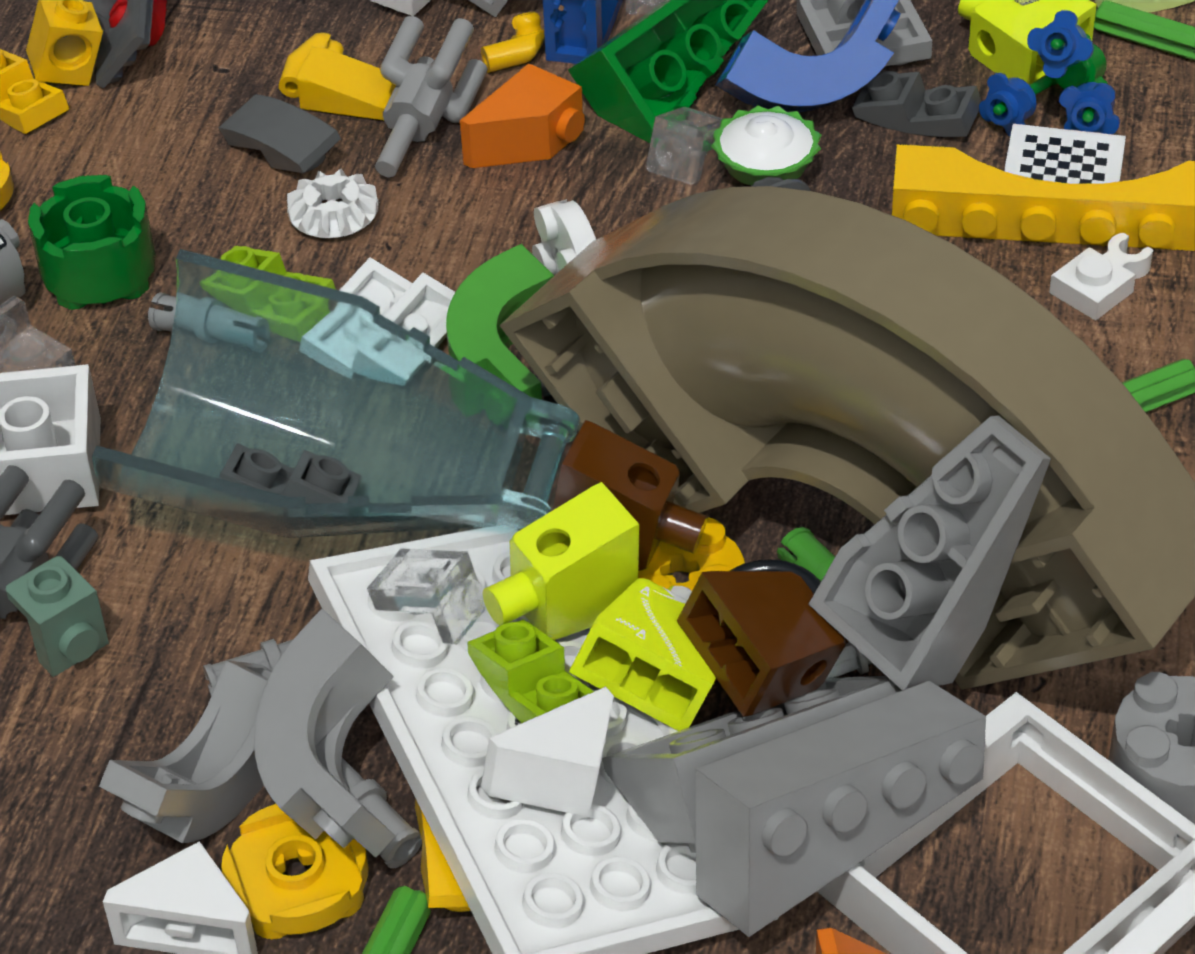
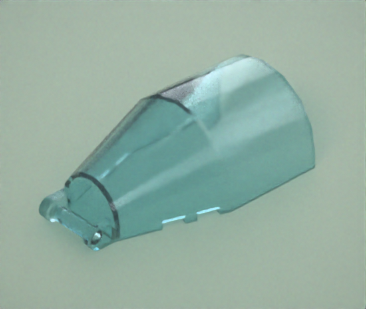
M180 249L176 257L177 296L171 342L160 386L146 426L131 455L97 445L92 455L94 472L100 487L103 489L286 538L491 527L497 525L520 531L551 512V507L547 504L566 443L574 440L580 423V417L575 411L566 406L530 397L465 357L459 362L430 344V336L415 327L407 331L380 314V307L362 296ZM527 434L541 439L524 492L519 493L511 491ZM239 443L250 449L267 451L274 455L280 463L294 469L304 449L318 456H330L341 461L349 470L362 475V478L354 495L348 496V503H305V497H287L220 479L219 476L234 447Z

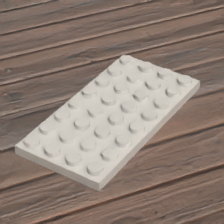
M541 517L310 560L308 581L322 609L358 640L394 676L372 699L369 705L492 954H647L739 930L696 895V853L690 852L687 843L659 842L605 772L602 758L677 732V730L614 697L589 817L490 797L481 787L489 737L517 726L521 722L503 704L483 678L468 654L467 642L493 632L499 627L486 609L482 595L483 589L511 576L509 541L516 532ZM523 615V616H521V617H519V618H517V619H515V620H513V621H511V622H517V621L522 620V619L526 620L527 622H529V621H528V619ZM591 628L555 640L564 647L566 672L569 673ZM569 673L593 691L599 690V688Z

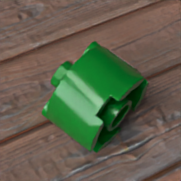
M107 175L78 176L52 186L54 196L43 202L40 207L33 203L30 207L28 226L38 269L46 289L56 296L58 305L75 310L87 304L107 303L119 298L136 299L149 289L148 278L154 271L156 254L146 202L138 188L132 186L129 191L126 188L113 186L111 176Z

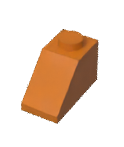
M528 63L460 120L463 164L470 168L551 159L567 144L575 141L581 132L584 131L585 115L583 113L582 86Z

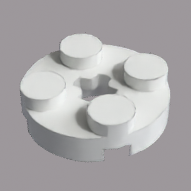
M567 199L534 208V220L542 243L532 246V254L555 276L591 242L596 240V237L583 210L573 200L567 202Z

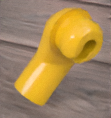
M526 12L514 16L512 25L516 34L511 39L481 47L482 62L488 68L487 73L530 62L536 56L545 41L544 28H541V17L537 12Z
M324 32L315 33L287 57L278 84L281 93L290 98L299 97L297 74L312 46L343 54L344 48L342 44L330 39L331 34Z

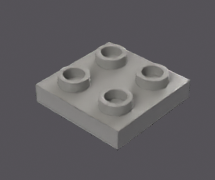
M797 0V16L817 56L830 53L838 46L865 0ZM899 0L894 9L901 14L895 27L884 41L876 39V42L894 52L885 66L904 65L913 61L930 59L932 56V39L911 0Z

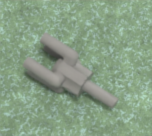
M414 16L404 18L380 67L382 76L396 85L383 111L384 122L388 128L392 129V132L375 164L376 171L382 176L394 177L411 142L425 141L428 134L435 131L441 117L457 124L468 114L488 71L486 64L477 59L469 60L453 92L450 79L474 31L473 25L468 20L462 18L454 20L435 60L423 56L419 58L416 64H411L408 60L423 32L424 24L419 18Z

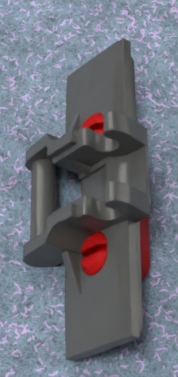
M83 0L92 2L103 31L97 55L96 85L105 88L108 83L118 82L123 76V67L131 66L136 61L137 50L146 49L147 46H154L159 41L165 28L167 0Z

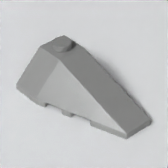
M990 416L932 467L931 476L908 496H899L884 509L886 515L866 533L855 535L840 548L810 600L809 605L902 691L927 681H931L937 686L953 683L987 626L1051 458L1000 416Z

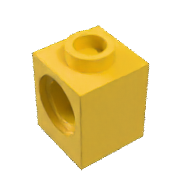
M38 0L26 48L37 81L89 86L103 34L92 2L83 0Z

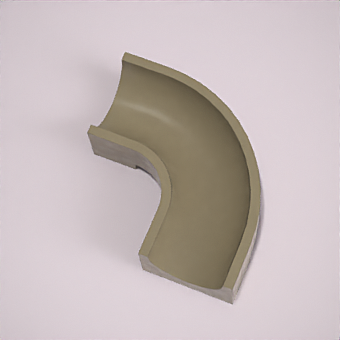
M757 186L729 187L696 193L664 205L591 242L500 324L505 334L578 431L581 429L584 421L588 420L675 464L681 474L673 503L698 513L726 504L749 480L775 477L799 481L826 491L859 511L875 525L886 515L884 509L899 496H908L931 476L932 467L990 416H1000L1048 455L1051 460L987 626L954 679L961 690L1154 649L1195 597V481L1145 411L1098 356L1047 308L1002 274L956 245L906 220L861 203L813 191Z

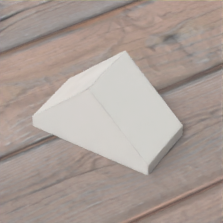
M603 687L489 737L481 783L482 789L490 797L589 817L614 695L607 687Z
M200 841L108 889L104 897L103 904L114 945L175 954H258L248 908Z

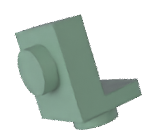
M56 556L6 586L8 599L28 620L39 663L52 677L57 676L76 663L88 659L94 652L109 644L97 591L62 556Z

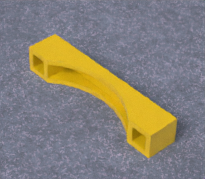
M897 144L892 216L906 220L936 236L1108 246V242L1113 236L1125 233L1129 235L1128 247L1195 251V161H1187L1167 171L1134 180L1104 184H1069L1036 180L1008 173L977 161L953 147Z

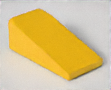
M311 47L297 74L300 109L383 121V111L396 85L382 76L380 68L321 47Z

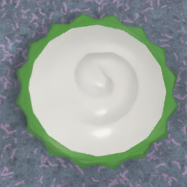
M757 105L750 111L737 110L732 118H723L720 128L712 132L715 142L711 147L717 152L718 159L724 163L731 176L741 183L751 186L756 181L767 177H780L783 180L799 178L809 163L813 162L814 155L821 150L818 142L822 135L814 130V122L803 120L798 111L786 112L780 106L766 109Z

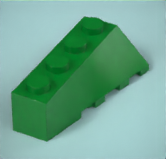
M665 0L569 68L568 71L577 85L582 86V93L597 116L658 147L663 144L672 132L670 128L678 117L685 113L697 98L695 94L706 79L714 75L723 63V56L733 43L739 41L768 0Z

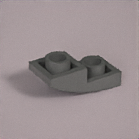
M884 71L878 73L876 77L863 86L852 109L855 117L891 130L925 136L965 137L968 135L979 112L981 97L977 86L954 87L951 85H941L925 90L920 72L896 73L894 71Z
M255 94L218 127L229 145L261 150L271 168L305 173L318 167L325 160L326 152L341 139L336 129L314 115L292 104Z
M237 443L220 473L213 493L241 504L280 514L303 517L344 516L362 475L349 470L341 461L333 457L318 456L305 449L294 469L280 463L274 455L267 451L250 449Z

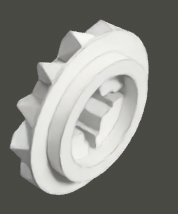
M342 168L334 175H325L318 171L314 180L300 179L298 180L297 190L287 194V212L292 225L307 235L319 238H338L356 233L369 225L378 212L375 186L366 184L363 174L347 177Z

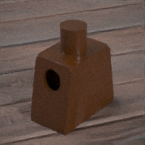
M584 421L562 462L552 510L590 487L603 482L639 523L638 571L648 568L660 541L694 554L708 519L706 515L673 503L681 474L675 464L593 422Z
M791 571L702 572L677 619L680 627L743 717L755 715L817 690L825 682L845 644L849 642L809 605L814 593L801 576Z

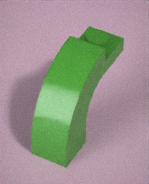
M520 244L489 259L476 268L461 283L453 295L448 308L446 331L452 384L461 403L469 412L488 403L491 411L497 418H506L524 437L544 427L541 381L509 350L513 343L500 327V324L553 278L554 275Z

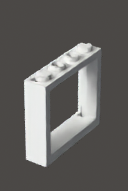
M1015 692L986 715L983 779L817 892L891 954H968L877 880L876 877L1018 763L1159 870L1063 953L1106 954L1195 872V824L1019 693Z

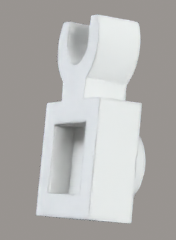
M1125 233L1117 234L1109 240L1105 254L1102 255L1089 247L1052 274L1049 293L1096 321L1133 293L1135 279L1145 276L1150 271L1153 249L1146 247L1138 254H1127L1129 235Z

